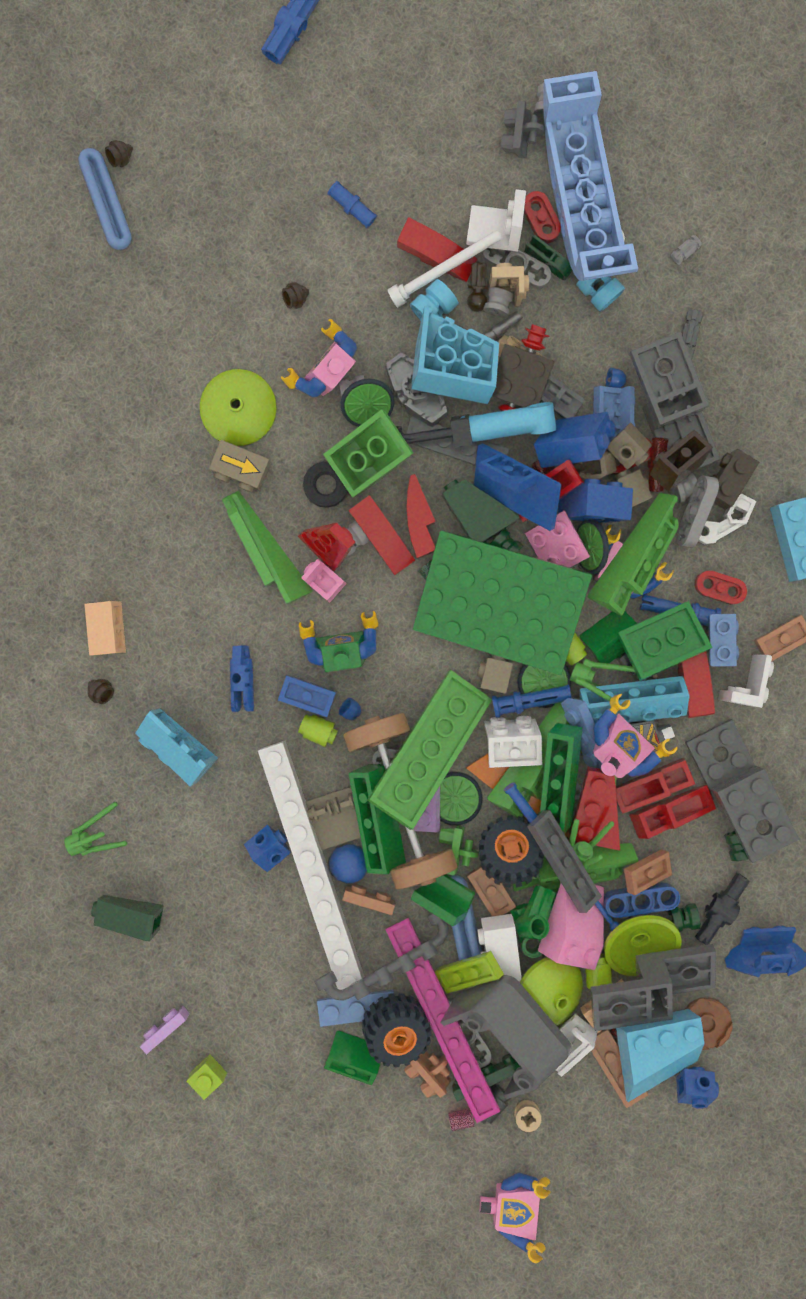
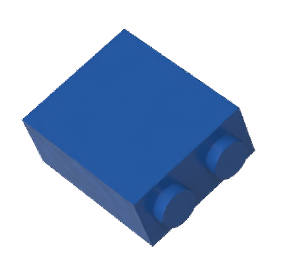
M608 411L555 420L556 430L540 434L534 443V447L541 468L558 466L569 459L572 463L600 460L615 436V424L612 420L610 421Z

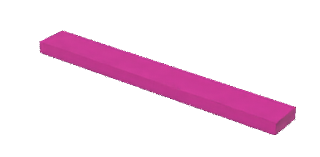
M409 918L385 929L398 957L421 944ZM421 956L414 961L416 967L406 972L407 977L476 1123L499 1113L500 1108L459 1022L456 1021L446 1026L440 1023L450 1003L429 959L424 961Z

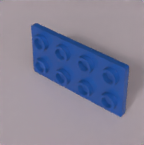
M483 443L479 444L477 448L474 486L510 510L549 531L555 529L561 484Z

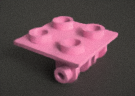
M565 511L557 515L555 529L549 531L541 526H537L525 533L539 559L572 567L590 557Z

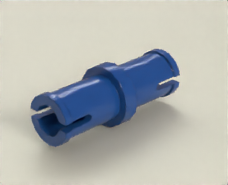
M336 181L329 189L327 194L345 208L344 212L347 215H353L366 229L377 218V215L360 201L361 198L358 195L354 196L339 181Z

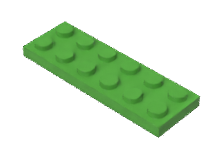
M452 670L448 671L367 801L409 830H413L492 699Z

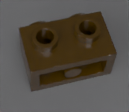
M693 430L684 438H678L667 452H661L654 459L653 463L655 466L650 475L670 492L704 463L713 446L698 432Z
M739 449L732 451L730 454L727 452L719 462L718 466L721 467L717 475L713 474L711 476L717 478L719 482V490L714 504L724 510L733 507L760 462Z

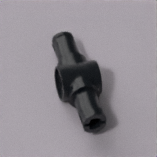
M736 872L725 891L721 890L720 894L716 892L712 895L713 900L710 905L705 906V912L707 913L705 917L707 919L695 935L696 939L705 945L710 944L720 927L723 928L725 924L729 926L736 920L740 912L738 899L750 882L746 877Z

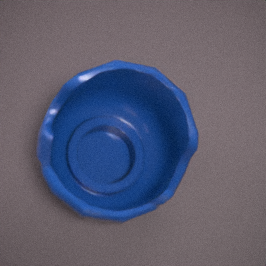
M354 844L335 848L328 859L329 871L335 879L343 883L352 884L358 882L367 873L363 849Z

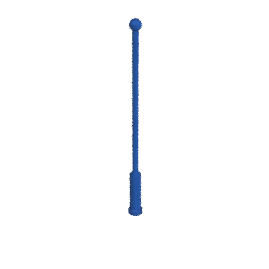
M513 782L505 787V793L511 797L531 823L538 815L519 792L517 785ZM597 901L595 903L596 907L608 921L610 929L613 931L619 923L613 921L601 903Z

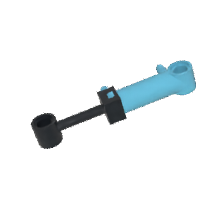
M552 402L537 403L525 408L470 416V414L454 416L450 420L451 427L404 434L402 426H396L407 444L453 437L454 447L473 445V442L529 433L545 434L556 430Z

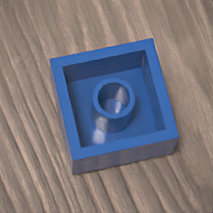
M585 479L581 485L559 500L558 514L565 511L569 519L573 521L593 519L599 523H612L631 520L633 488L623 487L621 482H607V485H602L598 479Z

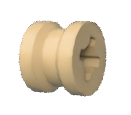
M523 1100L516 1105L514 1116L518 1127L525 1132L537 1130L541 1124V1114L537 1104L531 1100Z

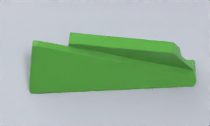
M236 491L223 498L222 501L227 509L228 516L265 586L268 587L276 583L286 604H290L313 592L311 587L301 579L302 575L241 493Z
M664 493L657 495L589 592L588 598L618 615H623L632 591L643 595L678 530V519L673 517V507L678 501L676 495Z
M562 702L555 703L539 725L542 735V765L509 767L487 797L488 801L516 818L518 816L522 817L523 813L511 797L505 793L504 789L507 785L514 782L527 802H529L531 796L541 800L548 732L556 723L570 725L565 718V712L561 705Z
M631 843L620 844V851L594 846L592 857L602 855L603 859L588 866L586 871L594 884L614 880L623 874L622 868L625 865L638 862V857ZM544 855L543 866L540 868L538 876L536 878L533 876L532 882L528 884L525 881L522 882V887L516 888V884H513L514 891L539 884V886L557 892L561 882Z

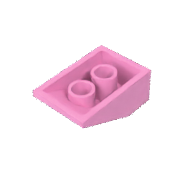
M561 883L548 919L549 932L545 938L541 939L538 951L556 963L595 970L603 948L604 916L595 904L587 913H579ZM595 884L602 896L598 901L604 907V887Z

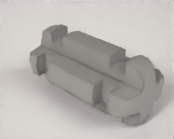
M692 235L676 251L672 252V260L677 265H680L683 260L685 261L701 247L702 242L696 235Z

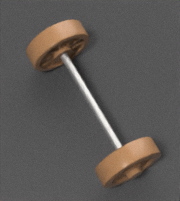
M404 713L380 719V716L365 720L366 725L344 733L343 737L348 751L354 752L370 746L371 748L377 746L386 770L391 760L385 743L390 742L392 738L410 732V727ZM405 827L416 858L391 869L390 873L395 888L404 889L418 884L425 886L434 883L436 878L456 870L458 865L452 849L423 855L415 829L409 830Z

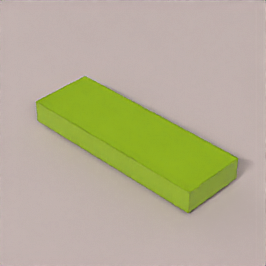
M491 951L443 965L435 970L437 978L447 994L497 980L504 975Z

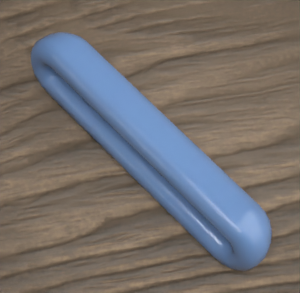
M93 148L84 149L79 154L78 162L106 240L112 248L123 250L131 243V232L104 158L99 151Z
M458 875L450 876L468 888V884L463 877ZM471 903L465 919L452 926L459 960L479 955L482 952Z

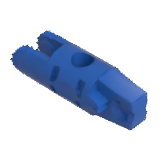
M246 645L233 646L232 659H230L232 712L241 710V691H243L244 710L247 712L254 711L253 662L250 659L249 646Z

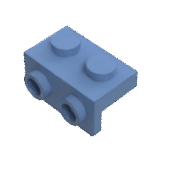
M633 386L624 388L594 387L593 414L608 411L610 421L612 420L615 424V436L630 422L635 426V388Z
M736 614L709 615V641L713 647L709 650L710 666H737L739 648L736 644V635L738 634L739 624Z

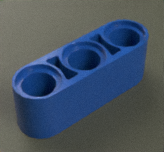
M665 882L657 883L637 895L628 893L627 888L610 890L604 894V909L614 918L672 910L680 903L679 892L671 884ZM666 890H670V899L661 901V894ZM640 894H645V902L642 905H635L636 897ZM612 899H621V904L618 908H609V903Z

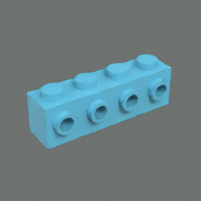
M683 676L596 687L611 697L622 694L618 700L620 706L625 700H630V706L627 709L616 713V715L620 714L628 723L670 717L677 718L687 715L689 693ZM587 688L580 689V700L586 702L596 724L604 711L611 708L610 701L598 696Z

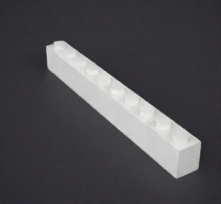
M282 741L258 750L331 971L334 972L338 980L335 982L336 986L342 990L365 976L312 820L308 817L306 800L286 741Z

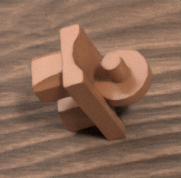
M426 1051L424 1054L419 1055L420 1058L417 1061H410V1064L405 1067L404 1071L412 1079L418 1075L423 1077L424 1081L420 1087L427 1098L435 1094L441 1098L447 1093L446 1088L451 1082L448 1076L450 1071L446 1068L448 1061L445 1055L437 1058L434 1053L429 1055Z

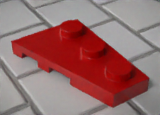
M338 523L305 529L298 535L309 549L333 572L342 564L355 544L351 532L345 527H341Z
M587 767L572 822L573 826L574 820H579L575 842L590 843L610 821H613L614 826L595 846L620 851L615 775L608 776L599 768Z

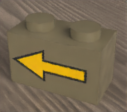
M220 440L209 469L215 473L214 478L229 483L230 479L239 482V488L252 493L254 489L261 490L271 461L268 458Z

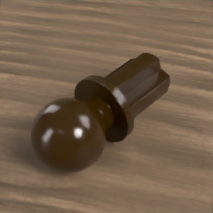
M481 262L472 264L471 285H468V288L473 289V292L467 298V305L474 312L482 311L485 303H487V297L483 293V289H488V285H486L487 265Z

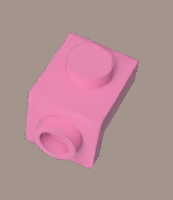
M319 559L311 562L305 568L304 575L301 578L329 603L347 584Z

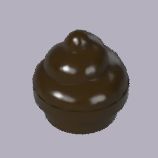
M113 140L109 142V146L105 147V154L109 163L113 167L120 166L121 168L128 165L133 147L122 141Z
M297 282L288 283L282 289L283 301L289 309L293 307L295 309L301 308L309 295V289Z
M94 679L88 682V697L92 702L102 705L112 698L114 688H112V684L108 680Z

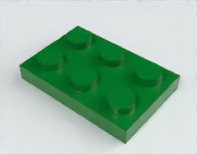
M689 601L617 634L640 681L713 648Z

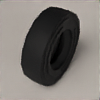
M328 461L315 463L307 470L304 476L303 489L305 495L311 503L319 507L330 508L337 506L345 499L348 490ZM330 475L335 479L336 488L332 493L322 494L317 490L316 482L319 477Z

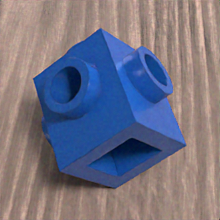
M268 824L244 844L253 862L266 872L291 853L286 845L288 840L284 833L279 829L275 831Z
M692 1067L690 1069L684 1068L676 1076L678 1103L692 1104L694 1108L703 1109L707 1108L718 1097L719 1085L718 1082H715V1072L705 1071L702 1067Z

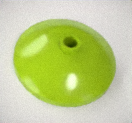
M232 369L222 372L207 384L200 399L201 419L207 431L218 441L223 440L235 446L253 444L269 432L275 421L277 412L275 395L269 384L254 372L243 369ZM238 400L240 401V406L236 409L232 408V402Z
M654 915L637 916L622 922L609 934L604 944V955L607 963L610 964L614 971L627 976H636L635 955L681 949L682 939L678 928L670 920Z
M548 957L539 960L531 966L520 981V984L556 1026L564 1023L574 1013L582 996L583 978L580 969L576 966L556 963Z

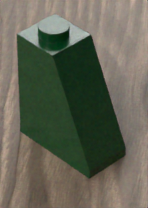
M455 479L444 486L445 492L442 493V497L468 538L484 542L519 519L515 512L465 479L461 482Z
M102 895L93 903L91 916L95 917L94 926L150 942L160 930L164 905Z

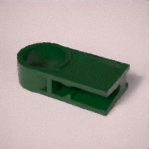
M533 234L530 243L527 242L524 252L546 264L550 268L551 273L559 279L566 280L573 271L569 261Z

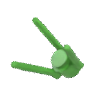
M585 659L584 663H576L570 681L610 701L612 697L596 688L599 685L592 682L596 671L591 670L592 667L635 672V670L631 666L593 662Z
M113 802L80 827L73 829L72 835L65 838V847L71 856L80 853L84 856L92 852L127 845L126 841L90 847L92 846V841L104 837L105 833L100 832L90 836L87 832H83L117 807L116 802Z
M574 820L569 843L585 869L603 859L602 855L592 857L593 847L614 826L613 821H610L590 843L578 842L575 844L579 820Z

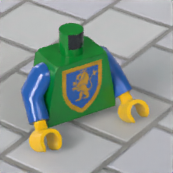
M373 611V616L366 619L365 612L361 614L362 623L365 628L364 631L318 637L316 639L314 638V622L310 620V627L308 628L302 627L301 622H299L300 637L304 639L303 643L308 661L322 666L325 672L363 666L365 660L376 651L375 628L378 627L379 623L375 611Z

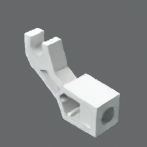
M740 494L733 507L726 509L723 514V521H706L704 528H706L707 534L706 536L700 535L698 542L704 545L716 543L718 539L747 524L756 501ZM734 509L743 513L742 518L739 520L732 519L731 517Z

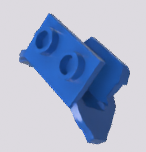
M775 926L764 929L751 927L743 930L739 945L731 949L729 955L724 959L728 969L758 978L760 974L787 973V976H790L806 967V952L792 942L796 932L795 927ZM763 952H771V953H773L774 955H761V954H762Z

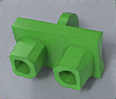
M465 827L442 828L439 842L452 845L451 849L453 850L457 865H459L461 855L463 856L462 865L469 866L470 858H477L479 851L472 849L473 840L466 839L465 848H462ZM458 868L447 874L455 876V873H457Z

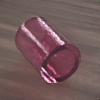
M470 1108L448 1112L452 1131L475 1127Z

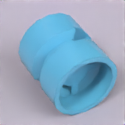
M610 276L585 281L579 280L576 284L585 296L590 295L592 297L590 302L599 312L607 308L626 289L617 278L611 279ZM602 280L604 284L596 290L594 286Z
M435 279L426 288V295L420 294L410 303V308L420 320L424 306L433 309L432 313L443 318L442 315L449 314L459 305V302L453 292L442 281Z

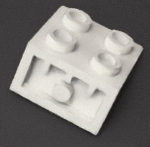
M516 189L514 200H509L508 209L471 206L466 244L471 246L492 232L500 231L502 234L501 240L488 248L518 252L526 191Z
M753 655L746 688L728 686L727 691H719L718 700L762 708L769 694V689L766 687L768 677H771L774 669V663L771 662L772 656Z
M518 716L516 720L493 717L490 721H484L488 738L489 768L542 765V735L536 719H531L530 716Z

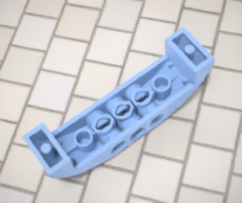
M597 71L544 79L543 85L545 139L551 183L567 257L574 275L580 281L638 271L633 243L624 244L597 112L602 94Z

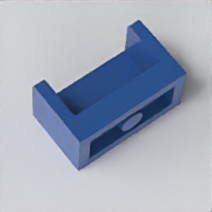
M287 675L278 701L328 717L337 691Z

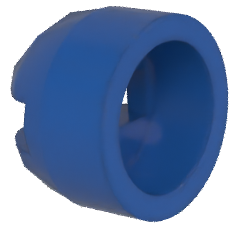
M609 368L605 386L613 388L623 387L627 380L625 373L620 369Z
M347 698L339 708V715L347 720H355L361 714L359 703L352 698Z

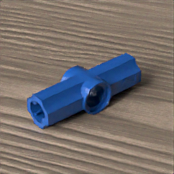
M290 0L287 7L282 6L276 15L274 28L261 49L262 54L272 62L282 64L293 43L300 40L298 37L302 30H306L308 18L319 0Z

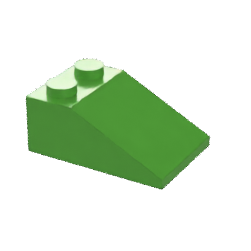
M381 409L323 455L353 498L383 479L409 458L413 451L386 411Z

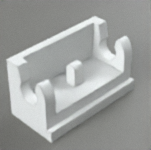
M576 1014L559 1028L572 1046L568 1058L556 1069L561 1077L594 1049L598 1031H595L592 1026Z

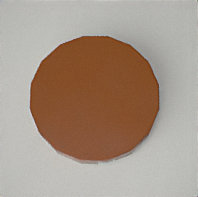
M710 997L698 998L688 1004L685 1009H689L701 1017L705 1042L702 1050H710L709 1048L722 1046L729 1039L733 1029L729 1010L720 1001Z

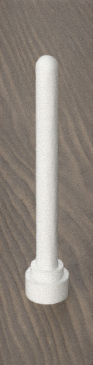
M492 232L408 284H401L399 286L396 284L389 288L388 293L396 307L398 308L407 303L406 300L410 298L409 295L500 241L502 238L501 232Z

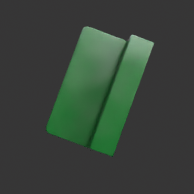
M612 611L580 634V638L591 650L597 662L610 663L625 652L617 636L618 632L636 625L637 622L626 611H624L623 615H618Z
M445 874L436 878V882L414 890L410 900L451 926H455L465 919L475 892Z
M338 1030L324 1069L372 1085L378 1075L381 1063H377L374 1057H371L364 1039Z

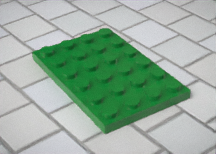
M440 530L413 630L562 675L592 574Z

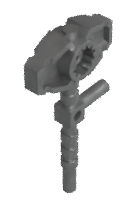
M516 311L498 325L491 327L487 333L484 332L483 335L493 340L498 339L504 332L520 322L522 317ZM400 353L386 363L394 396L397 397L402 406H406V412L433 426L447 416L443 395L411 389L414 359Z

